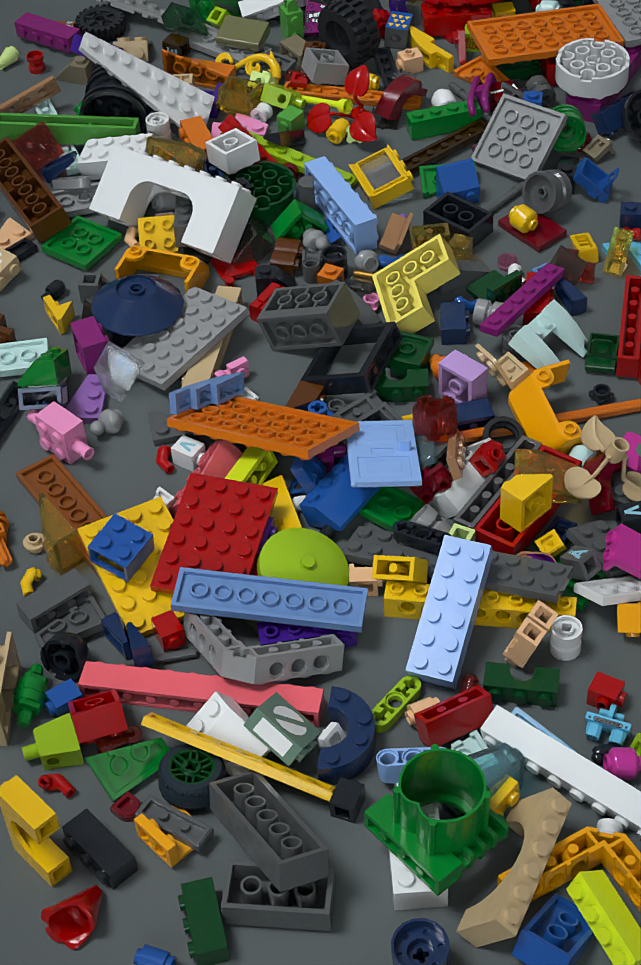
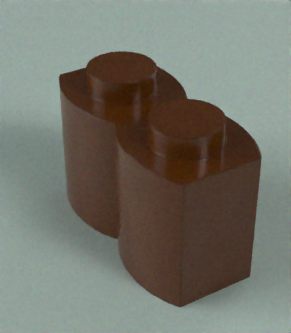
M278 237L271 256L270 265H276L291 276H294L296 270L299 271L300 257L302 258V251L305 250L304 246L301 245V240Z

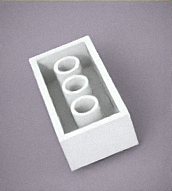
M153 133L87 140L76 165L82 176H89L90 180H98L103 175L114 145L122 147L124 144L132 147L134 151H138V149L145 151L152 157L153 155L158 156L161 150Z
M431 803L421 807L422 812L426 816L439 820L438 803ZM389 850L394 911L448 907V889L437 896Z

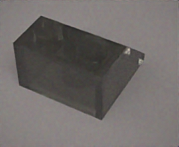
M249 217L233 256V264L238 265L254 260H262L272 251L275 244L265 225Z

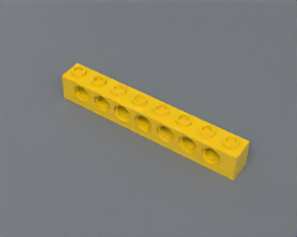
M387 580L384 593V617L420 620L430 584ZM484 589L474 625L519 629L538 600ZM561 596L557 603L539 600L559 614L557 617L562 615L575 617L577 597Z

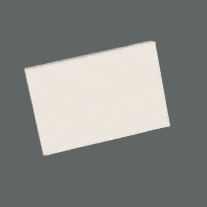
M631 575L578 582L574 584V592L601 606L641 601V580Z

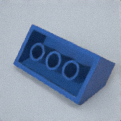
M347 452L332 467L331 471L319 481L318 485L306 495L305 499L299 504V507L308 526L323 528L324 525H329L333 530L342 531L381 487H351Z

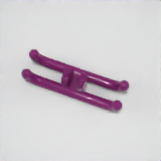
M493 73L486 75L484 84L480 77L475 76L473 78L467 97V107L470 116L476 115L475 97L482 111L485 113L490 111L491 97L489 91L491 84L497 82Z

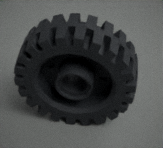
M98 4L95 5L96 7L90 6L89 9L85 8L83 11H80L79 15L75 18L76 28L80 29L82 36L87 32L110 43L109 40L113 42L116 41V38H121V35L123 36L126 31L123 11L110 5L102 4V6H99Z

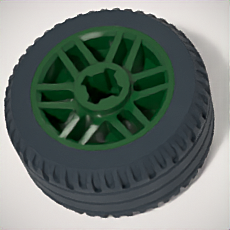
M187 743L170 749L162 757L158 767V785L162 796L169 804L174 807L176 806V808L184 810L207 808V806H210L209 783L225 778L226 769L224 761L219 756Z

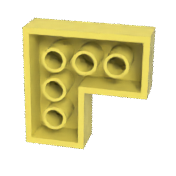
M440 234L372 275L386 322L395 321L399 331L414 334L434 322L435 319L426 294L461 274L452 248Z

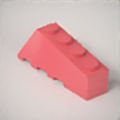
M219 439L209 446L198 462V468L192 473L225 478L243 453L232 443H228L227 440ZM185 487L177 492L174 496L177 501L168 508L171 516L176 515Z

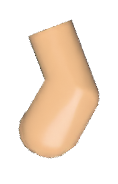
M130 226L127 229L124 238L125 243L129 247L134 245L140 246L139 242L135 239L139 237L137 235L139 231L134 226Z

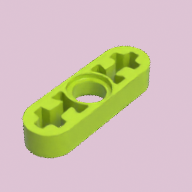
M411 675L403 677L371 710L375 720V732L383 733L388 731L407 711V705L414 703L420 697L421 681L417 677ZM398 700L402 705L393 708L389 706V702Z

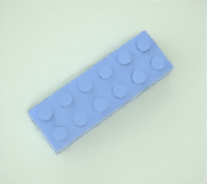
M325 156L305 162V176L313 175L316 206L330 220L356 256L362 250L377 249V240L379 239L377 232L378 219L369 210L368 205L363 203L359 194L352 190L349 182L343 179L342 174L337 172L333 163L329 162Z
M444 535L405 671L408 676H415L420 681L456 690L494 555L491 545Z

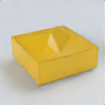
M555 529L535 541L541 552L548 553L552 557L567 549Z

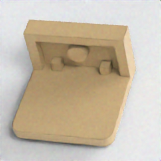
M130 37L117 38L118 41L113 42V45L124 48L123 51L145 62L149 61L148 44L151 43V40H147V37H134L133 41H130Z
M479 343L475 345V348L478 350V353H476L477 357L483 364L486 363L488 373L493 378L495 377L502 387L506 385L512 390L531 374L530 370L509 351L499 360H496Z

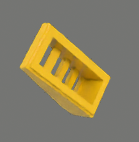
M588 232L570 236L571 244L580 265L597 263L599 261L598 248Z

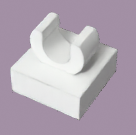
M331 722L315 740L319 742L317 745L321 749V747H331L340 743L346 737V734L339 723Z

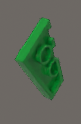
M160 737L84 759L110 800L114 801L156 772L162 757L170 749L163 738Z

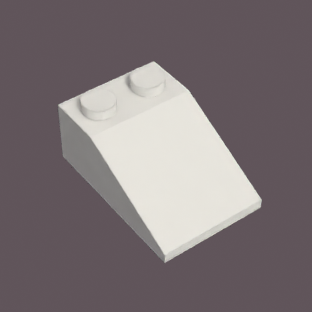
M217 691L214 692L186 725L263 758L270 752L266 745L243 726L249 717L232 697ZM222 758L226 772L230 776L251 771V769Z

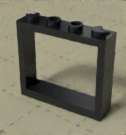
M395 321L353 326L343 346L375 343L359 372L325 375L341 346L320 347L301 380L324 386L326 396L373 392L403 338Z

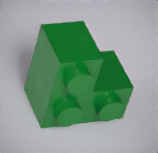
M296 199L289 204L270 226L276 240L278 237L299 239L309 228L320 230L323 233L328 230V225L321 213Z

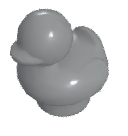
M309 228L303 233V246L306 251L323 250L329 246L328 237L320 230Z
M362 250L354 258V264L357 270L369 273L374 272L379 266L378 256L372 250Z
M118 409L103 410L98 416V421L91 423V433L94 435H101L103 432L108 434L118 433L124 422L122 412Z

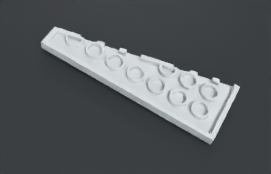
M87 32L83 35L79 51L95 64L98 63L104 67L107 73L119 79L123 86H128L139 94L153 110L166 113L169 116L170 123H174L181 128L180 120L201 115L204 123L207 125L214 96Z

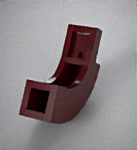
M409 75L399 76L385 89L374 113L388 120L398 121L406 101L413 95L426 96L428 90L422 87V81Z
M600 451L590 455L586 459L583 468L592 475L606 458L605 453ZM622 461L616 464L608 462L594 478L601 484V491L596 497L589 499L591 515L598 516L615 510L611 490V475L622 471Z

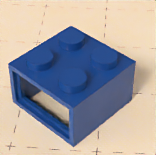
M114 513L88 545L89 559L94 564L129 582L153 552L154 538L152 533ZM102 555L123 567L124 573L100 560L98 557Z

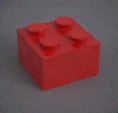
M116 689L68 702L79 743L91 744L98 741L100 737L107 735L109 737H116L121 735L123 731L128 730Z

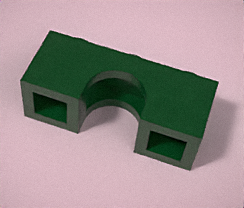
M428 368L407 369V376L400 381L388 379L386 370H384L374 388L377 391L376 395L382 402L429 401Z
M486 662L483 689L491 694L492 702L557 707L560 669L535 666V673L531 679L519 681L510 674L511 664Z

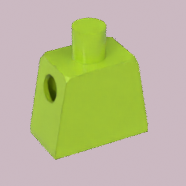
M265 83L260 101L283 109L292 105L303 110L306 105V100L300 98V92L279 84Z
M70 713L34 728L33 733L36 743L22 747L25 761L40 757L44 770L84 764Z

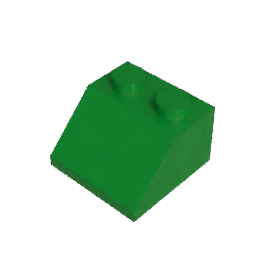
M58 346L50 347L48 351L40 354V357L33 361L17 382L18 387L59 384L72 373L68 349H60Z

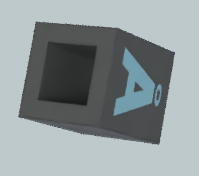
M574 545L560 557L562 564L573 566V579L588 581L602 569L597 553L593 548Z

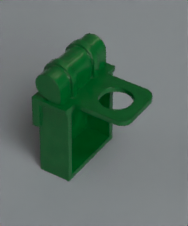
M536 59L515 62L513 64H499L500 71L509 79L520 78V80H529L531 75H540V67Z
M591 332L588 350L585 355V370L614 374L617 367L620 335Z

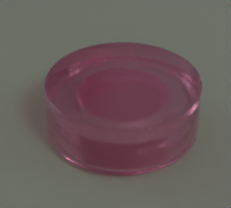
M505 253L498 257V268L502 271H508L509 266L513 263L517 264V257L513 254Z

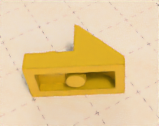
M51 295L43 297L45 311L60 335L66 332L75 316L73 302L69 301L59 305L58 301H54Z

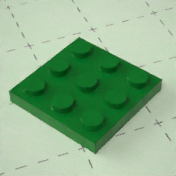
M77 215L71 220L72 224L52 236L41 246V249L47 255L88 271L123 238L122 233Z

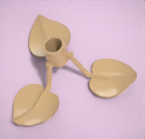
M594 415L584 425L581 431V441L590 451L601 450L602 453H605L606 458L592 475L582 467L568 469L564 475L565 488L577 498L592 499L601 491V484L594 478L608 462L616 464L622 461L621 480L625 482L622 490L633 502L641 501V474L635 471H629L626 474V462L629 458L626 453L630 447L629 443L624 438L615 437L613 432Z

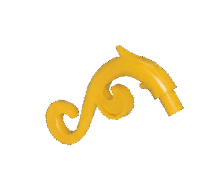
M270 51V55L258 53L247 56L235 64L236 70L245 66L246 73L251 76L252 70L262 72V66L256 62H264L269 65L270 69L268 71L273 74L272 77L278 80L277 84L281 80V68L272 51ZM223 52L216 57L215 62L223 63L225 60H229L232 65L234 59L229 53Z

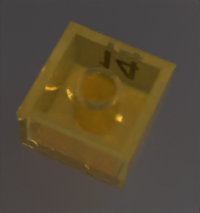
M235 76L229 77L217 88L216 108L228 113L234 112L250 116L251 111L262 102L260 99L264 83Z

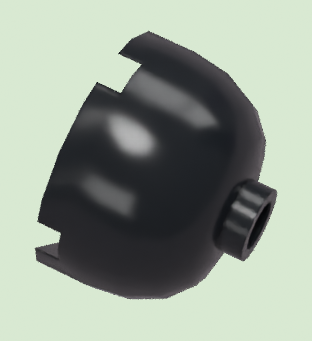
M64 632L57 633L50 638L42 647L40 656L44 668L47 671L51 669L56 674L55 678L62 681L71 678L74 681L82 674L85 662L90 661V650L87 643L75 633Z

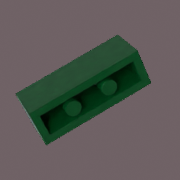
M208 877L182 883L181 889L183 894L178 895L180 911H186L187 918L182 919L185 935L191 934L192 941L187 942L190 959L196 958L197 965H214L230 961L213 878Z

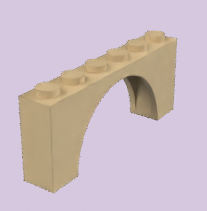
M553 787L518 800L506 819L508 826L524 838L520 854L507 876L496 889L481 902L466 909L456 931L476 948L515 937L518 933L572 805L570 801Z

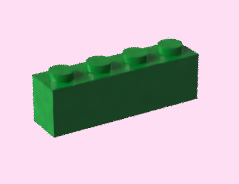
M474 99L475 116H470L467 100L407 112V132L412 141L453 133L481 119V107L477 100Z

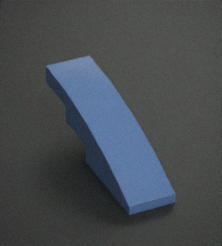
M238 372L211 378L170 392V413L177 415L191 408L198 410L209 404L219 405L245 393L244 373Z

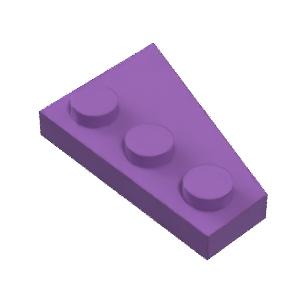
M88 374L65 409L83 420V424H91L94 421H98L99 414L104 410L110 382L109 374Z

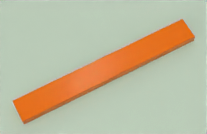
M288 81L284 85L287 88L300 92L301 95L334 101L344 98L351 100L352 104L358 105L353 99V95L345 91V87L307 84V88L290 87V82ZM368 90L364 96H357V98L366 106L377 107L384 91ZM413 95L406 101L402 109L420 110L423 96Z

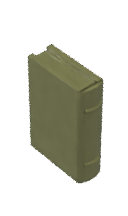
M226 15L216 35V44L261 53L271 31L268 26L269 22Z

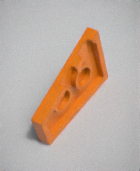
M482 55L452 71L454 77L472 83L473 78L478 76L484 84L488 73H493L497 82L510 80L495 66H488Z

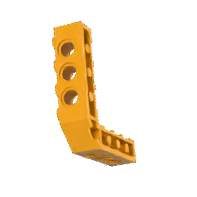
M587 826L554 845L531 902L574 879L579 872L588 871L602 864L641 913V853L626 834L599 832V828ZM511 868L498 875V885L507 876Z

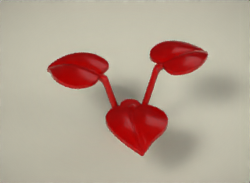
M366 65L354 69L345 79V91L353 95V99L358 104L357 107L352 109L351 114L330 112V106L327 103H318L308 114L307 128L316 133H323L331 125V115L347 117L355 120L349 127V132L353 139L361 142L377 140L375 117L370 111L363 108L364 104L357 98V96H364L369 89L370 77Z

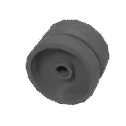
M559 169L535 171L525 179L522 187V197L525 205L536 211L537 214L556 212L564 209L570 203L572 185L568 176Z

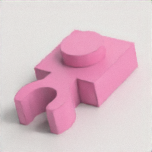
M243 356L226 364V370H218L214 373L215 377L243 372L244 378L250 376L249 363Z

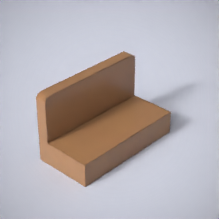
M392 212L378 248L396 255L403 242L413 213L410 212L408 217L404 218Z

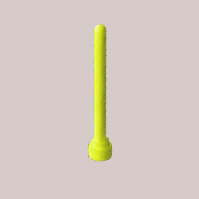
M305 95L300 96V98L306 100V103L314 105L327 103L331 108H337L340 113L349 114L353 108L352 101L343 98L339 101Z

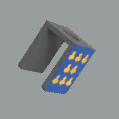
M391 11L385 26L384 47L389 46L404 50L407 48L409 43L408 29L413 14Z

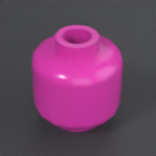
M613 747L608 751V754H604L603 768L623 781H633L637 777L638 772H641V756H637L635 749L632 747Z

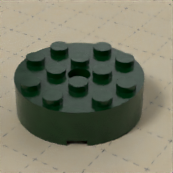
M259 161V164L244 167L234 174L227 173L224 176H228L232 181L244 177L253 186V193L251 195L257 199L246 224L248 227L273 224L294 199L298 200L294 173L286 166L276 162Z

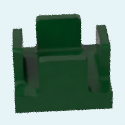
M400 331L403 338L386 367H390L391 377L403 380L407 376V369L429 368V358L434 346L433 338Z

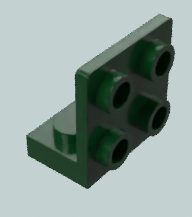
M493 270L466 286V291L476 299L490 300L492 304L495 301L504 303L522 287V273L515 270L504 277L496 270Z

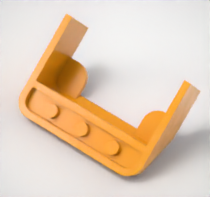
M137 245L131 246L125 251L114 269L116 279L134 275L137 269L186 278L184 281L186 293L193 286L202 289L210 276L209 265L195 256Z
M569 359L536 369L513 388L508 396V404L516 421L523 428L524 436L566 455L570 454L574 446L582 444L581 429L573 421L558 422L542 389L565 382L570 366Z

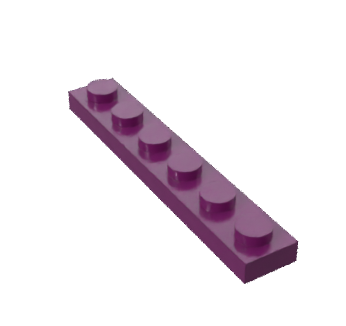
M547 263L480 324V332L495 337L502 334L565 276V268Z

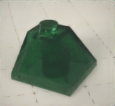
M171 2L161 16L165 28L170 31L203 36L209 34L199 10Z

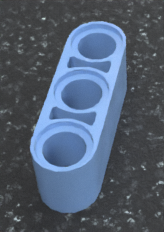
M431 747L390 748L379 751L376 756L379 779L384 783H398L404 765L413 756L430 750Z

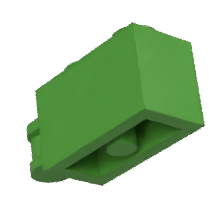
M283 0V4L279 5L282 37L286 39L297 34L304 39L303 11L297 5L296 0Z

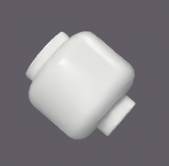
M448 89L437 90L431 99L432 106L457 102L453 93Z

